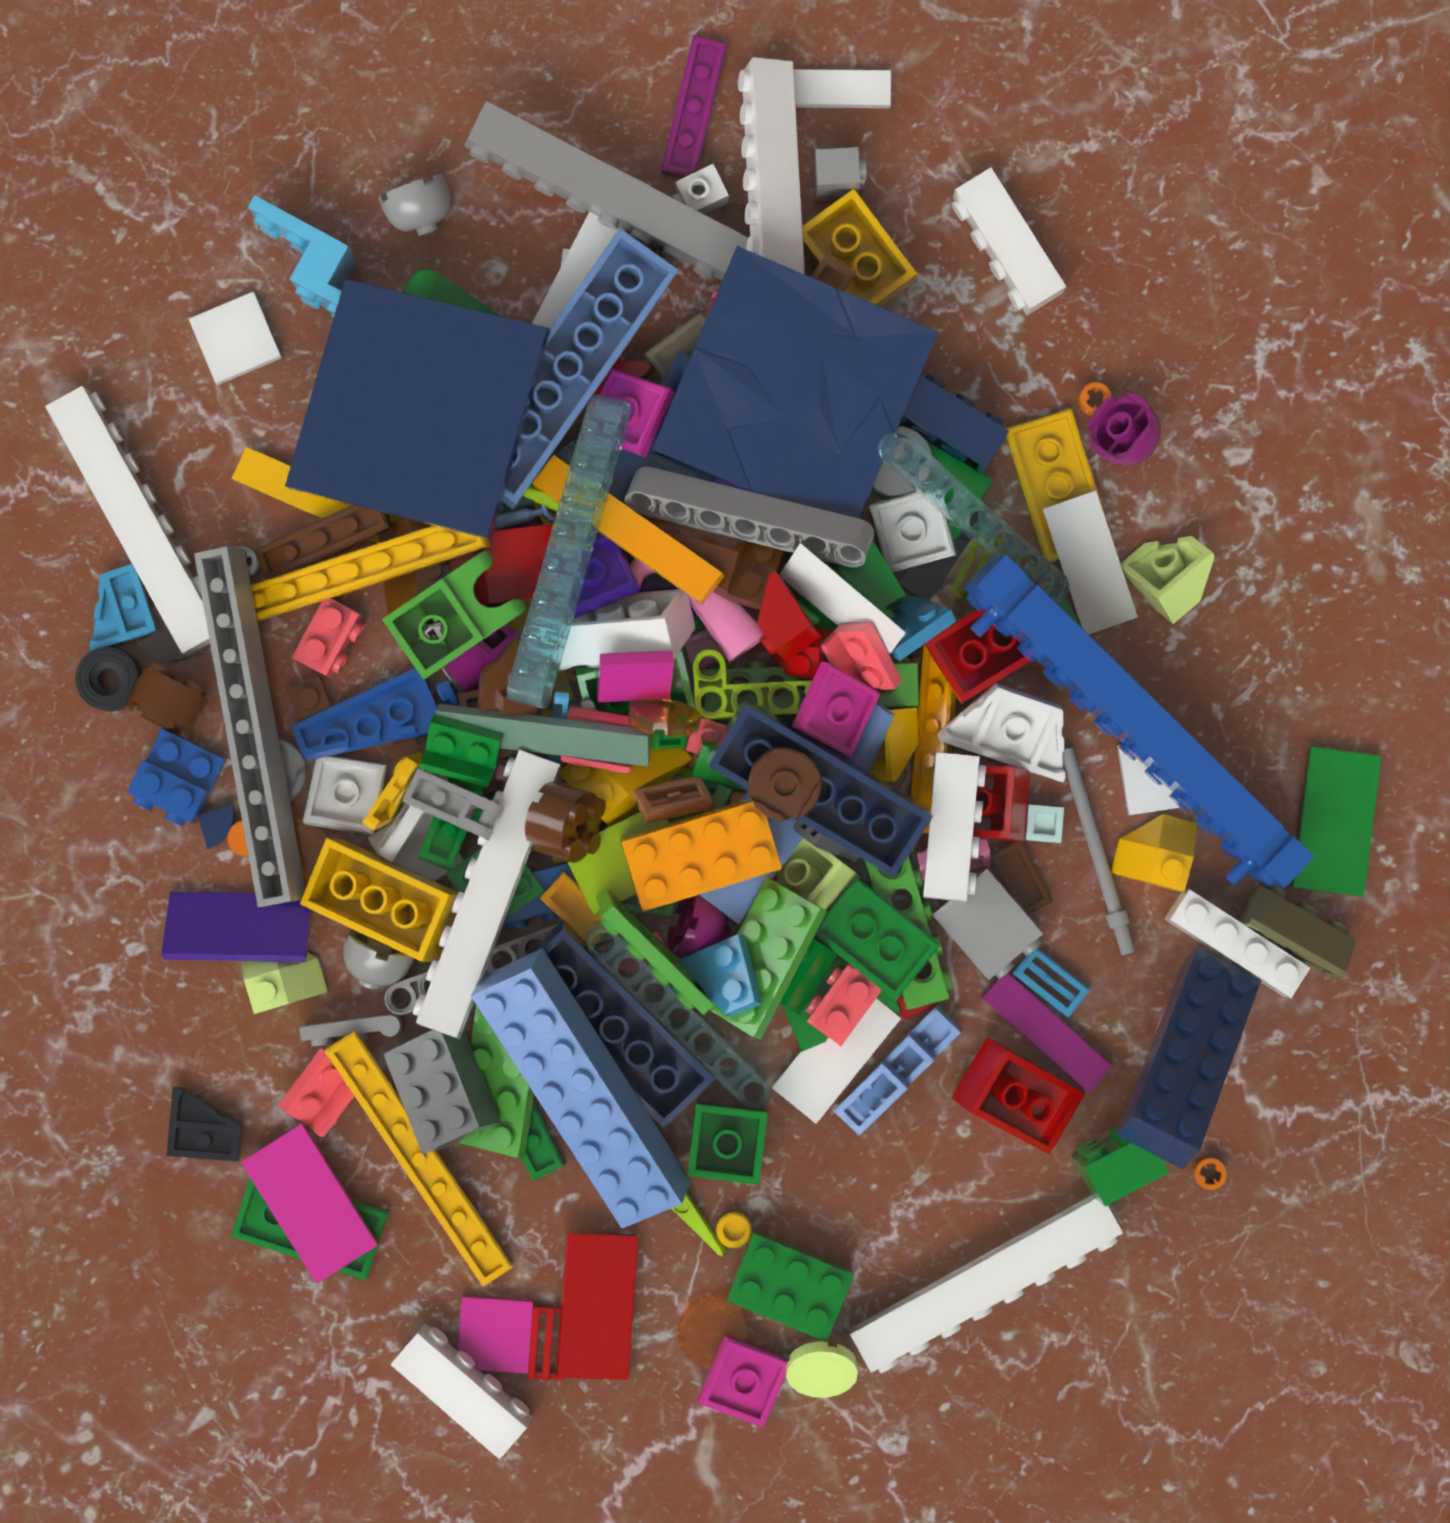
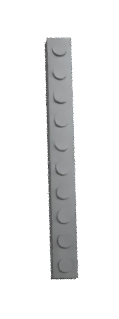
M488 101L485 102L464 147L470 149L469 154L475 159L484 163H488L491 160L502 166V172L517 180H521L522 177L535 183L533 187L537 191L552 197L556 194L566 199V205L575 211L585 213L587 210L599 216L598 221L608 228L617 230L620 227L630 232V236L644 246H649L651 243L662 249L661 254L675 262L684 260L693 265V271L705 278L712 279L714 276L723 280L736 246L746 249L748 237Z
M226 546L194 553L258 907L298 901L302 899L306 888L245 551L242 548Z

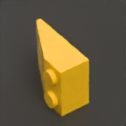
M683 748L651 750L649 766L634 765L631 773H615L606 769L589 766L581 767L568 763L561 770L560 776L570 786L592 792L598 798L604 799L606 809L601 819L611 827L639 811V803H635L633 800L634 789L669 782L693 758Z

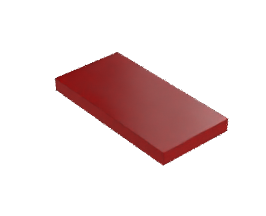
M566 1232L556 1364L557 1378L628 1380L638 1249L637 1235Z

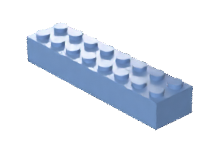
M620 228L549 329L550 334L502 498V502L512 509L518 504L679 271Z
M543 948L483 975L471 995L472 999L621 1228L681 1205L690 1186V1178Z

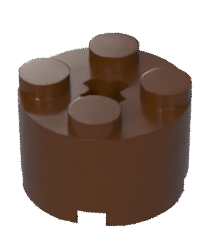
M153 663L150 669H143L124 706L133 711L136 705V710L142 712L140 717L173 734H177L179 729H182V737L189 739L208 703V700L205 698L206 693L203 692L204 688L187 679L181 684L174 680L175 677L171 675V671Z
M555 781L543 785L538 792L544 794L538 803L532 801L526 816L525 837L527 841L533 844V847L530 848L533 851L571 863L579 862L588 853L595 854L601 843V837L598 833L601 818L606 809L605 800L598 798L592 792Z

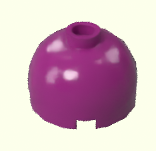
M1124 393L1126 397L1116 399L1113 396L1108 398L1095 410L1089 420L1088 429L1091 431V440H1088L1089 445L1105 461L1117 466H1132L1145 461L1154 453L1159 444L1161 425L1157 413L1143 397L1133 393Z
M700 895L681 900L675 911V914H680L677 920L676 928L672 926L669 928L666 947L677 958L682 959L730 938L731 928L727 927V915Z

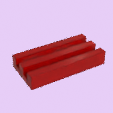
M533 1306L527 1379L535 1380L536 1378L546 1381L550 1379L560 1382L564 1380V1378H557L556 1371H550L554 1315H560L561 1307ZM540 1314H547L543 1369L536 1370Z

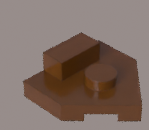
M517 637L506 647L507 650L493 663L490 662L480 672L478 708L481 711L499 710L502 715L537 714L538 709H551L553 674Z

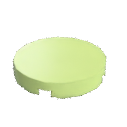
M824 1341L807 1343L795 1349L786 1364V1378L790 1386L797 1392L810 1397L827 1398L840 1395L849 1390L857 1381L858 1362L855 1355L845 1346L837 1344L836 1348L828 1346V1342Z

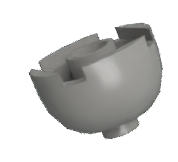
M443 173L432 175L434 180L425 183L422 178L386 192L387 196L378 197L384 214L396 229L404 232L417 231L419 237L438 230L436 223L447 216L451 205L450 191Z
M349 928L344 942L343 958L346 968L351 975L359 980L360 985L369 989H378L380 986H389L397 983L407 975L413 963V957Z

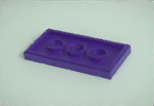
M170 891L161 954L163 960L307 962L312 910L300 905L301 900L258 907L255 893Z

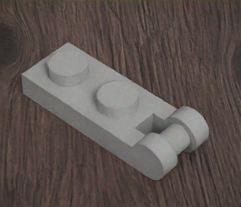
M417 769L402 800L412 807L488 841L493 834L491 827L496 817L500 818L504 811L503 806L420 769ZM477 808L483 810L478 823L471 820Z
M385 1014L304 1025L299 1027L301 1041L311 1040V1046L313 1047L333 1044L332 1037L345 1036L354 1030L357 1031L362 1040L368 1039V1032L380 1031L383 1035L391 1037L403 1030L404 1020L398 1014Z

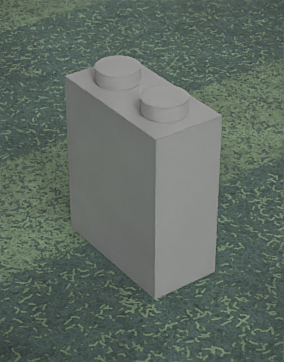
M988 866L976 875L975 895L967 894V902L946 900L932 914L988 980L994 975L998 979L1002 978L1015 966L1012 962L1014 958L1022 952L1025 956H1028L1042 944L1039 937L1043 935V930Z

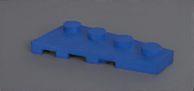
M413 668L290 727L302 756L308 761L428 735L430 721L433 715L436 714L437 703L426 679L423 680L416 668Z

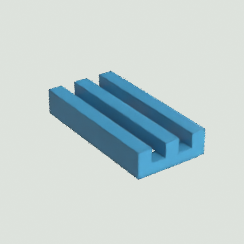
M1038 948L1024 957L1018 967L1012 972L1014 976L1067 1018L1071 1016L1090 992L1089 988ZM1035 956L1078 989L1080 992L1076 997L1032 962ZM1026 968L1030 969L1071 1002L1069 1006H1064L1023 973Z

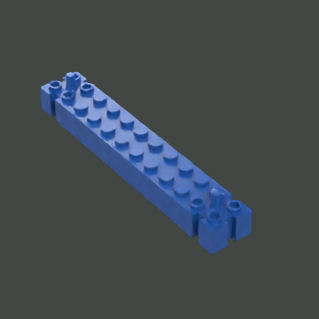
M1006 554L992 556L963 587L969 593L966 599L978 611L982 612L985 610V613L971 626V630L978 637H982L993 625L1004 636L1008 637L1011 635L1015 637L1020 643L1017 647L1018 650L1031 662L1037 660L1046 668L1043 674L1057 687L1062 685L1071 692L1068 698L1077 708L1083 712L1085 710L1091 712L1097 718L1094 724L1107 736L1112 734L1122 742L1119 748L1126 756L1133 761L1138 759L1147 767L1144 773L1159 786L1163 784L1172 791L1169 797L1181 809L1186 810L1188 808L1198 816L1194 820L1195 823L1207 834L1213 833L1222 840L1219 846L1233 859L1238 857L1240 859L1225 876L1230 883L1237 885L1248 874L1259 884L1264 882L1267 886L1271 887L1275 883L1277 886L1286 888L1315 856L1294 836H1291L1264 806L1038 585H1035Z

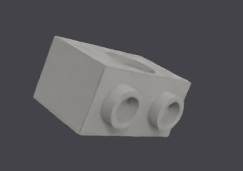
M858 147L815 150V202L837 201L852 189L857 194L859 189H865V180L867 179L866 158H859Z

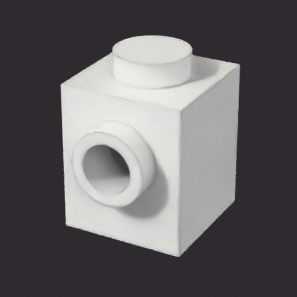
M714 164L675 182L677 193L672 195L673 199L704 215L729 204V195Z

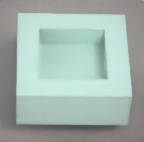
M1028 804L1025 840L1061 843L1064 807Z

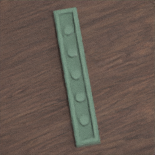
M438 704L435 711L436 715L504 733L501 744L502 749L649 766L651 760V729L528 714L502 715L500 711L495 710L481 711L478 708Z

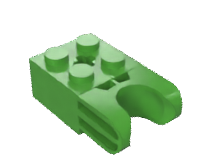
M489 551L479 553L382 619L423 680L522 614L527 608L524 601L520 599H512L499 607H487L478 601L475 595L476 581L480 575L492 566L494 559ZM433 618L434 622L440 620L444 626L440 630L442 636L439 639H436L434 635L429 638L425 633L429 628L427 621Z

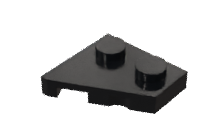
M174 1086L172 1089L166 1156L240 1161L243 1124L186 1089Z

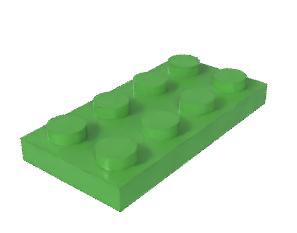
M766 877L737 933L746 937L762 1004L732 1017L724 1015L714 1002V1006L710 1011L750 1036L761 1039L827 910L779 882Z
M605 888L596 897L600 908L597 912L602 918L600 922L615 937L620 933L628 943L626 945L627 949L639 961L646 958L653 968L651 970L653 975L665 986L671 983L678 992L676 994L677 998L686 1008L691 1011L696 1007L704 1015L714 1006L712 999L685 969L681 961L616 896Z
M476 1005L470 1046L501 1123L458 1143L521 1158L525 1156L534 1093Z

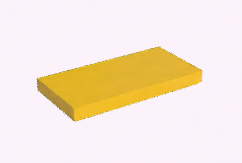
M1072 408L1006 428L1009 430L1006 442L1045 564L1058 561L1059 557L1043 509L1097 491ZM1098 494V498H1099V501H1100V504H1101V507H1102V510H1103V506H1102V503H1101V500H1100V497H1099V494Z

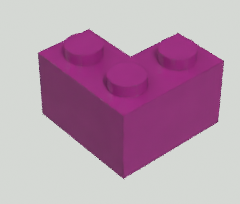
M505 624L442 668L455 683L468 692L475 685L479 684L480 672L490 662L493 663L507 650L506 647L516 637L526 647L527 645L515 630Z

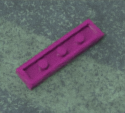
M693 35L661 167V173L685 178L698 171L727 50L726 42Z
M1008 973L1002 978L997 979L981 997L1088 1093L1113 1067Z

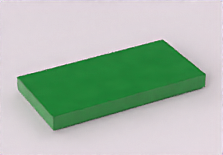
M1309 747L1297 840L1315 857L1292 880V888L1364 897L1382 756Z
M250 1178L231 1237L301 1260ZM351 1199L377 1242L380 1243L390 1211ZM378 1246L337 1272L366 1281L369 1277Z

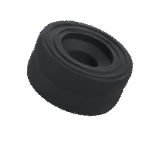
M100 647L89 652L80 661L75 675L76 688L81 698L88 705L108 712L120 711L126 708L124 705L138 681L142 669L138 661L128 652L115 647ZM113 669L118 673L119 682L115 688L108 690L101 685L100 677L104 671Z

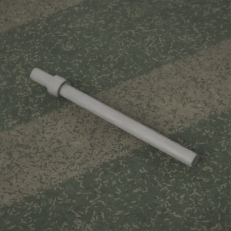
M1073 747L1065 749L1062 752L1063 766L1109 913L1106 915L1109 929H1114L1121 956L1133 953L1135 949L1127 924H1130L1127 911L1122 910L1077 759Z

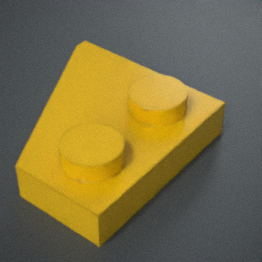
M417 752L407 757L404 756L400 759L394 769L393 777L362 822L364 825L372 830H376L394 821L404 805L402 800L417 769H420L422 752Z

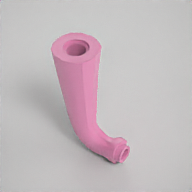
M636 558L629 564L639 588L645 577L656 573ZM714 592L711 593L703 605L688 595L690 605L729 663L735 661L761 642L759 637L764 635L757 623L758 619L744 605L728 601Z

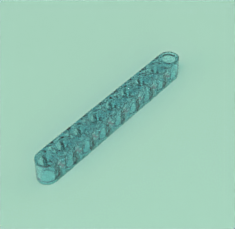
M595 394L589 400L507 688V698L509 701L544 709L550 701L629 423L631 405L628 401Z

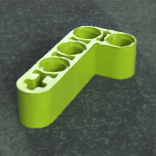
M709 649L700 652L693 664L696 709L702 717L710 720L732 719L739 708L737 697L745 691L754 693L758 700L757 705L776 717L797 716L800 699L797 688H804V696L807 694L813 681L727 685L725 660L719 652ZM708 657L716 659L720 664L718 673L711 677L703 675L699 670L701 661ZM781 689L788 690L793 695V704L786 709L778 708L773 702L775 692ZM708 693L719 695L722 700L720 709L712 713L705 711L701 707L703 696Z

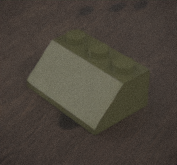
M1274 885L1271 887L1267 886V888L1256 886L1237 920L1288 954L1329 977L1343 978L1347 972L1356 939L1347 935L1350 929L1332 919L1329 924L1317 918L1319 911L1303 902H1299L1298 906L1287 901L1286 897L1288 894Z

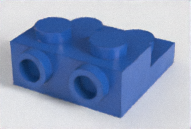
M161 729L147 759L142 760L127 792L135 795L133 803L152 811L155 805L167 811L164 818L180 826H184L186 821L196 824L198 815L201 814L227 760L165 729Z

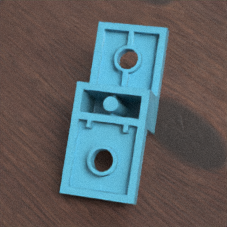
M254 195L248 209L255 217L253 221L260 226L259 230L276 240L281 235L291 243V248L303 254L290 277V281L296 287L295 293L301 297L300 300L316 310H319L322 305L327 311L332 313L331 317L334 318L344 280L349 279L358 262L351 249L346 244Z

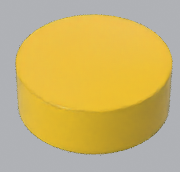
M730 1211L723 1214L717 1222V1237L723 1245L729 1248L744 1246L752 1234V1225L749 1218L739 1211Z

